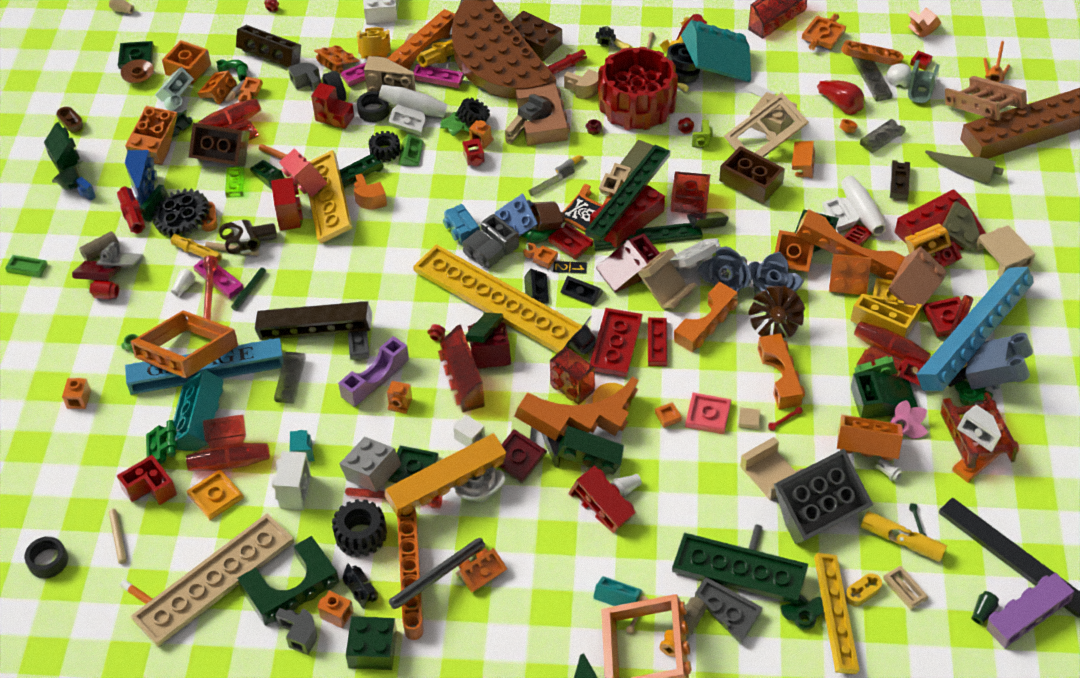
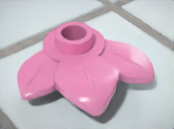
M907 400L902 401L896 406L895 417L892 418L890 423L897 424V422L902 421L904 424L902 428L903 435L906 434L910 438H920L928 433L926 428L921 425L927 413L926 409L921 407L911 408Z

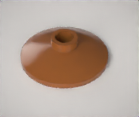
M133 60L126 63L120 73L122 79L126 82L141 83L153 75L154 67L149 61Z

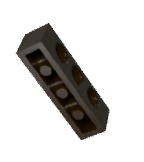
M247 24L237 29L236 47L242 49V51L269 59L273 63L282 64L286 68L300 63L301 44Z

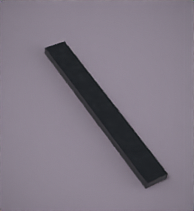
M953 497L940 508L939 514L1033 585L1037 586L1044 576H1051L1055 573ZM1065 581L1074 590L1071 602L1066 604L1064 608L1080 618V591Z

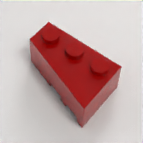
M595 465L575 481L568 493L571 497L576 495L583 502L581 503L582 507L592 509L596 513L595 518L612 533H615L636 513L633 505L621 496L619 489L612 485L606 479L605 473Z

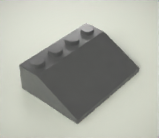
M845 449L774 483L785 525L795 544L803 542L873 506Z

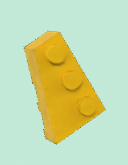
M861 294L853 306L850 321L903 344L919 320L923 304L916 303V306L904 304V301L898 300L897 303L886 301L884 297Z

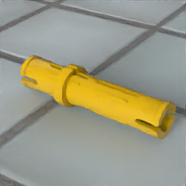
M174 234L170 240L171 245L182 248L184 252H191L202 258L208 256L217 264L222 260V253L194 242L193 239H186Z

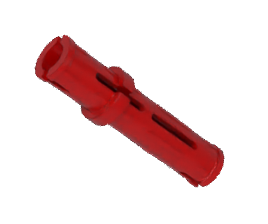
M581 49L572 55L568 54L566 58L547 66V68L554 75L568 67H574L576 63L587 59V56H584L586 52Z

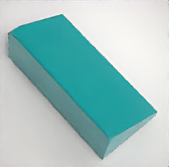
M602 576L595 586L593 598L612 606L638 602L642 590Z

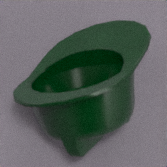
M83 160L60 172L53 178L52 183H57L65 190L78 188L76 180L82 177L78 167L83 163Z

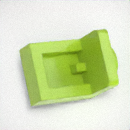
M702 120L701 132L692 133V147H709L710 137H713V127H709V120Z

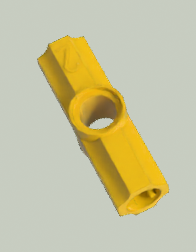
M452 39L444 43H433L431 49L417 56V62L423 68L434 63L447 62V57L454 55Z

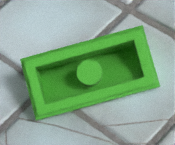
M407 134L402 142L398 164L402 166H419L423 140Z

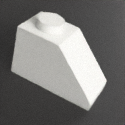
M978 405L973 406L964 414L957 427L959 431L990 452L994 450L1002 436L994 416Z

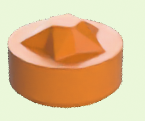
M849 119L841 120L839 125L840 129L846 133H855L858 127L854 121Z

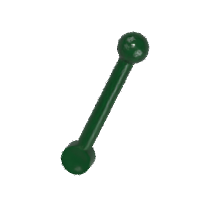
M911 503L909 510L913 512L919 533L927 536L923 532L917 514L918 506L915 503Z

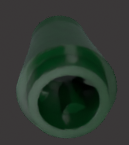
M989 591L979 594L971 619L975 623L983 625L999 607V598Z

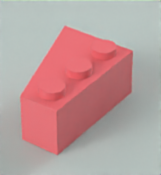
M295 148L279 162L283 167L281 171L288 178L290 176L293 177L294 184L298 185L303 194L308 193L313 197L327 184L315 167Z

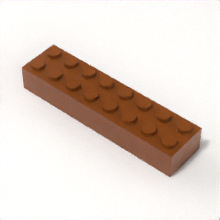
M1080 88L1029 103L1023 109L1014 108L1001 112L1000 120L998 121L985 117L963 124L960 140L974 157L989 159L1079 130Z

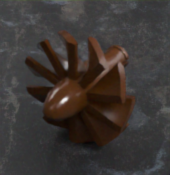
M786 286L766 287L767 290L758 293L753 298V300L761 302L765 306L753 302L748 315L762 312L766 314L750 318L751 326L756 330L764 320L768 319V322L758 332L761 337L770 335L771 324L774 322L773 335L782 334L783 338L786 337L779 325L781 324L790 338L795 334L799 325H803L805 306L799 295Z

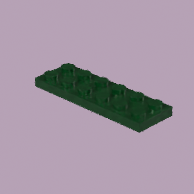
M685 532L672 566V572L701 580L707 577L724 586L794 604L799 602L808 570V564Z

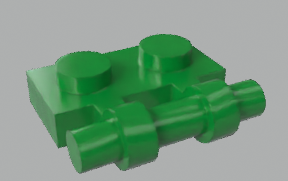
M168 420L166 427L158 425L146 434V457L153 455L160 465L166 461L167 455L169 457L176 455L178 448L177 441H175L177 428L173 420Z

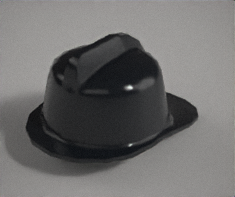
M592 315L582 328L571 337L564 350L570 348L576 353L585 355L594 347L596 337L588 327Z

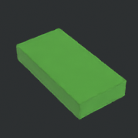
M12 255L5 269L9 273L41 278L48 263L42 259Z

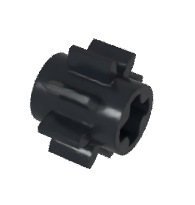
M608 26L599 27V32H596L595 35L597 44L604 47L612 45V41L616 40L614 29Z

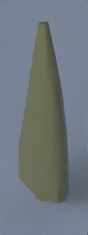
M925 151L927 155L944 166L987 184H990L994 174L1002 176L1004 172L1003 168L996 167V161Z

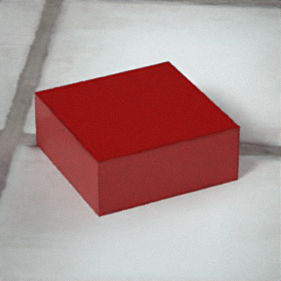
M918 50L911 59L910 65L914 66L916 60H920L919 68L926 70L932 62L933 56Z

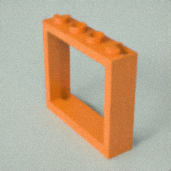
M182 310L132 340L131 345L135 358L181 377L188 378L237 347L238 342L235 329ZM186 330L212 340L186 357L160 347Z
M677 594L601 609L605 678H620L616 621L671 610L676 669L631 678H689L692 667L687 657L690 654V646L688 641H686V635L689 634L687 622L684 621V615L687 614V610L685 609V602H681Z

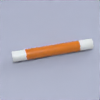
M123 580L120 583L121 588L144 604L153 599L127 580Z

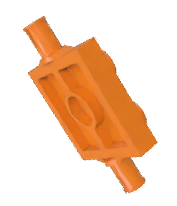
M836 13L830 19L816 16L802 33L801 39L811 42L808 48L812 49V51L815 50L817 45L831 50L846 31V26L836 22L839 19V15H836Z

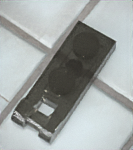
M890 119L860 139V145L874 153L896 137L902 136L906 128L902 125L899 126L895 120Z

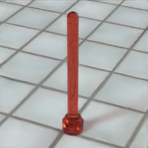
M209 255L203 258V267L206 270L203 318L211 320L214 271L218 267V258Z
M348 487L345 489V494L348 496L386 499L385 491L381 490L374 492L369 489ZM435 496L427 505L431 506V508L440 509L443 496Z

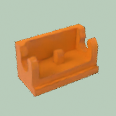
M814 141L794 142L792 170L803 171L796 172V177L813 178L816 154Z

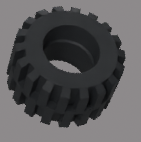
M356 499L353 503L351 501L346 502V506H340L339 511L335 512V518L332 519V528L338 547L340 546V550L343 553L346 551L347 555L352 556V554H355V557H360L362 554L369 556L370 552L375 553L377 552V547L381 548L383 546V541H386L387 528L384 513H382V509L379 506L376 507V503H369L365 499L361 502L359 499ZM364 524L369 526L363 531H351L356 525Z

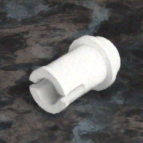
M882 458L878 461L880 465L877 463L875 468L886 474L890 481L894 480L897 482L903 475L899 466L895 467Z

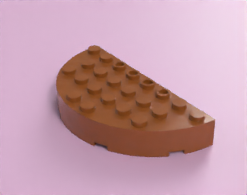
M464 0L455 13L452 24V49L459 69L470 82L477 87L480 86L487 90V93L516 99V89L534 88L551 82L556 83V77L493 0Z

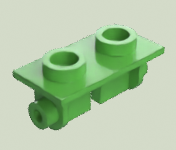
M888 355L876 359L875 366H872L870 361L857 365L854 368V373L870 371L888 375L898 373L893 357H888Z

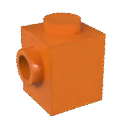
M67 378L62 395L67 409H86L91 393L87 379Z
M330 590L318 603L320 618L340 628L344 627L354 612L351 600Z

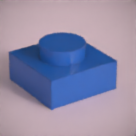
M83 177L76 180L78 193L90 201L96 198L93 186Z

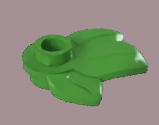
M456 111L450 117L441 121L440 128H448L451 135L455 136L462 129L469 132L471 125L466 126L465 122L462 123V119L458 118Z

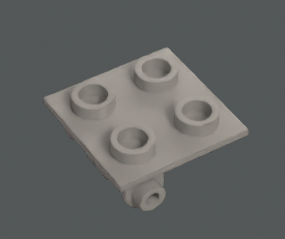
M111 242L101 252V259L96 265H103L105 268L114 266L131 268L143 254L120 253V245L117 242Z

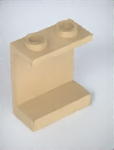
M1009 225L1002 228L999 227L990 233L982 234L978 237L975 247L977 252L986 248L1000 264L997 272L999 277L1008 268L1031 267L1036 255Z
M672 248L662 251L638 272L662 309L669 307L673 309L680 304L679 300L689 296L692 293L691 290L696 286L695 282L686 284L670 261L676 255Z
M775 437L742 454L740 463L742 470L769 500L777 497L774 483L803 469L800 468L795 471L778 453L779 441Z

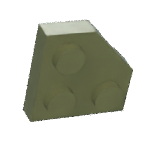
M956 201L952 204L942 226L947 229L951 241L970 252L973 250L980 234L972 211Z

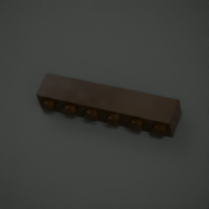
M368 301L257 311L254 329L260 340L371 331L372 310Z

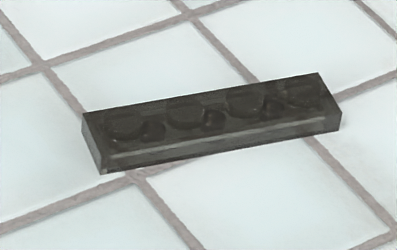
M852 57L875 101L892 99L893 93L875 62Z

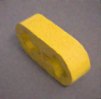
M873 573L863 576L847 588L845 595L847 603L857 607L876 596L881 590L882 579ZM868 582L871 583V584H873V583L876 584V586L871 585V586H869V587L867 588ZM852 593L855 595L860 593L859 598L857 596L852 597Z

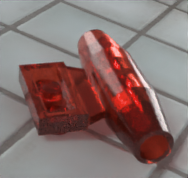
M257 99L238 102L209 114L197 123L249 131V140L258 137V131L248 119L259 113L261 107Z
M860 321L855 328L854 335L871 346L865 349L856 367L870 361L872 366H875L876 359L888 355V357H893L894 365L899 373V366L902 360L910 357L922 363H926L931 358V353L912 340L884 327Z
M243 414L203 420L205 440L210 448L186 455L188 471L214 472L246 467L270 459L268 443H244L247 435Z

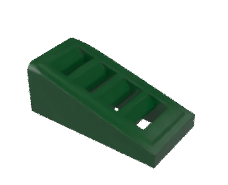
M265 160L258 162L250 168V171L270 189H272V180L285 179L281 170Z

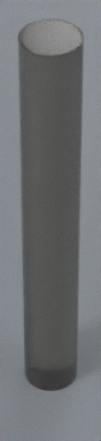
M570 167L531 188L528 192L533 196L574 174L575 170L573 167Z

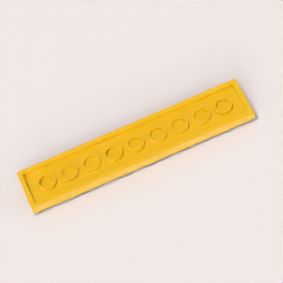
M437 244L413 266L414 272L484 312L503 313L502 322L561 356L567 351V349L564 350L567 342L582 328V325Z

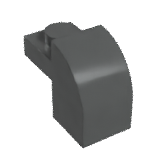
M299 63L288 67L290 80L296 90L309 85L312 92H314L321 83L319 68L314 64Z
M531 94L529 95L528 102L518 108V115L529 121L544 119L551 115L552 106L549 101Z
M279 608L275 615L278 626L290 630L286 636L288 647L308 655L317 639V631L312 615L305 609H302L298 615L292 610L286 611Z

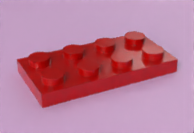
M605 308L589 364V371L623 377L628 376L643 314Z

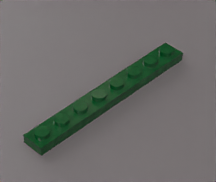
M654 145L585 230V236L602 242L670 157L671 151Z

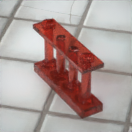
M985 393L983 404L976 405L994 416L1002 435L1000 437L1002 445L995 446L992 452L985 447H975L973 442L976 441L957 429L962 420L959 415L965 414L975 405L957 407L953 405L950 398L942 399L940 415L967 469L976 467V461L979 456L1006 453L1010 461L1015 462L1016 455L1019 452L1018 442L1014 441L997 409L995 400H992L989 393Z

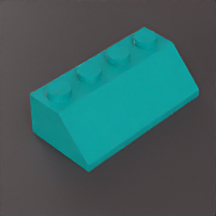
M206 369L182 386L173 418L174 425L177 428V435L175 436L177 450L197 451L207 446L211 440L210 433L215 424L214 418L219 408V398L223 393L222 386L224 380Z

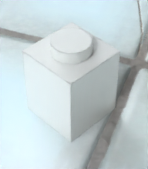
M466 414L461 420H457L453 426L454 439L466 447L485 438L484 425Z

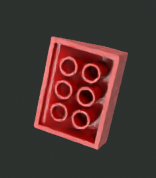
M952 189L898 217L894 233L906 243L905 237L914 235L937 224L943 225L954 202H959L971 211L972 209L966 199L956 190ZM972 211L980 234L979 237L982 234H987ZM956 244L959 251L964 249L958 244Z

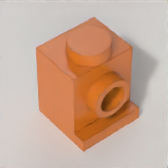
M476 120L469 128V138L473 140L481 137L480 142L484 150L494 140V137L491 136V126L487 125L485 121Z
M391 381L387 391L388 410L407 414L412 401L411 384Z

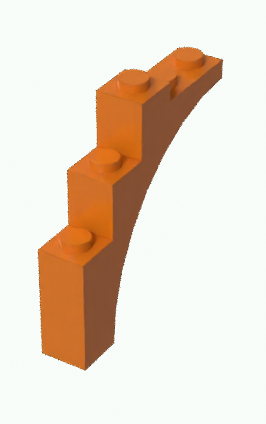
M632 376L628 383L614 395L602 401L584 405L558 404L527 392L519 404L514 417L555 441L559 435H564L567 426L592 434L597 427H600L616 436L619 430L623 432L629 422L625 420L629 414L626 410L630 405L627 401L629 398L633 399L639 389L636 388L639 380Z

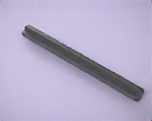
M475 539L389 599L391 608L397 609L479 552L485 547L483 539Z

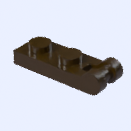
M892 160L889 198L908 200L910 162L899 163L897 160Z

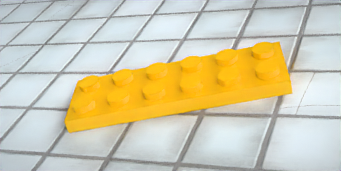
M333 150L309 161L327 182L313 197L309 195L317 240L321 244L352 229L337 156Z

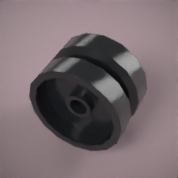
M685 43L671 45L668 48L666 58L672 60L676 65L678 83L695 82L699 78L700 69L695 67Z

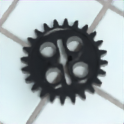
M184 188L181 193L177 190L176 194L171 192L170 197L164 196L165 201H159L160 206H155L157 211L153 212L154 217L152 219L159 233H163L164 236L168 234L171 238L174 234L180 235L182 233L183 236L186 235V232L192 234V229L198 230L197 225H203L202 220L208 219L206 215L210 214L208 210L210 209L209 202L199 190L194 192L192 188L189 191Z

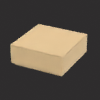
M740 407L738 427L758 429L760 409Z

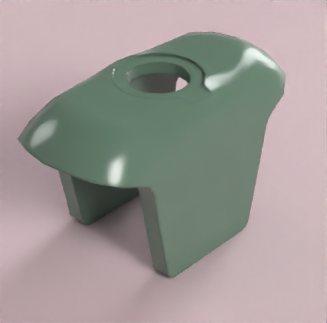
M916 60L911 73L908 97L913 102L926 103L930 100L934 91L940 65L936 64L934 72L919 70L920 60ZM925 87L927 91L921 92L917 88Z

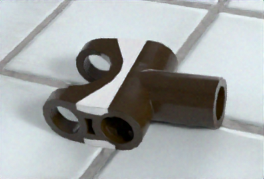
M238 220L225 223L219 228V235L222 239L226 240L225 248L230 254L256 251L259 249L261 241L277 238L274 223L252 226L249 220ZM225 229H232L228 235L222 234ZM231 243H238L236 248H229Z

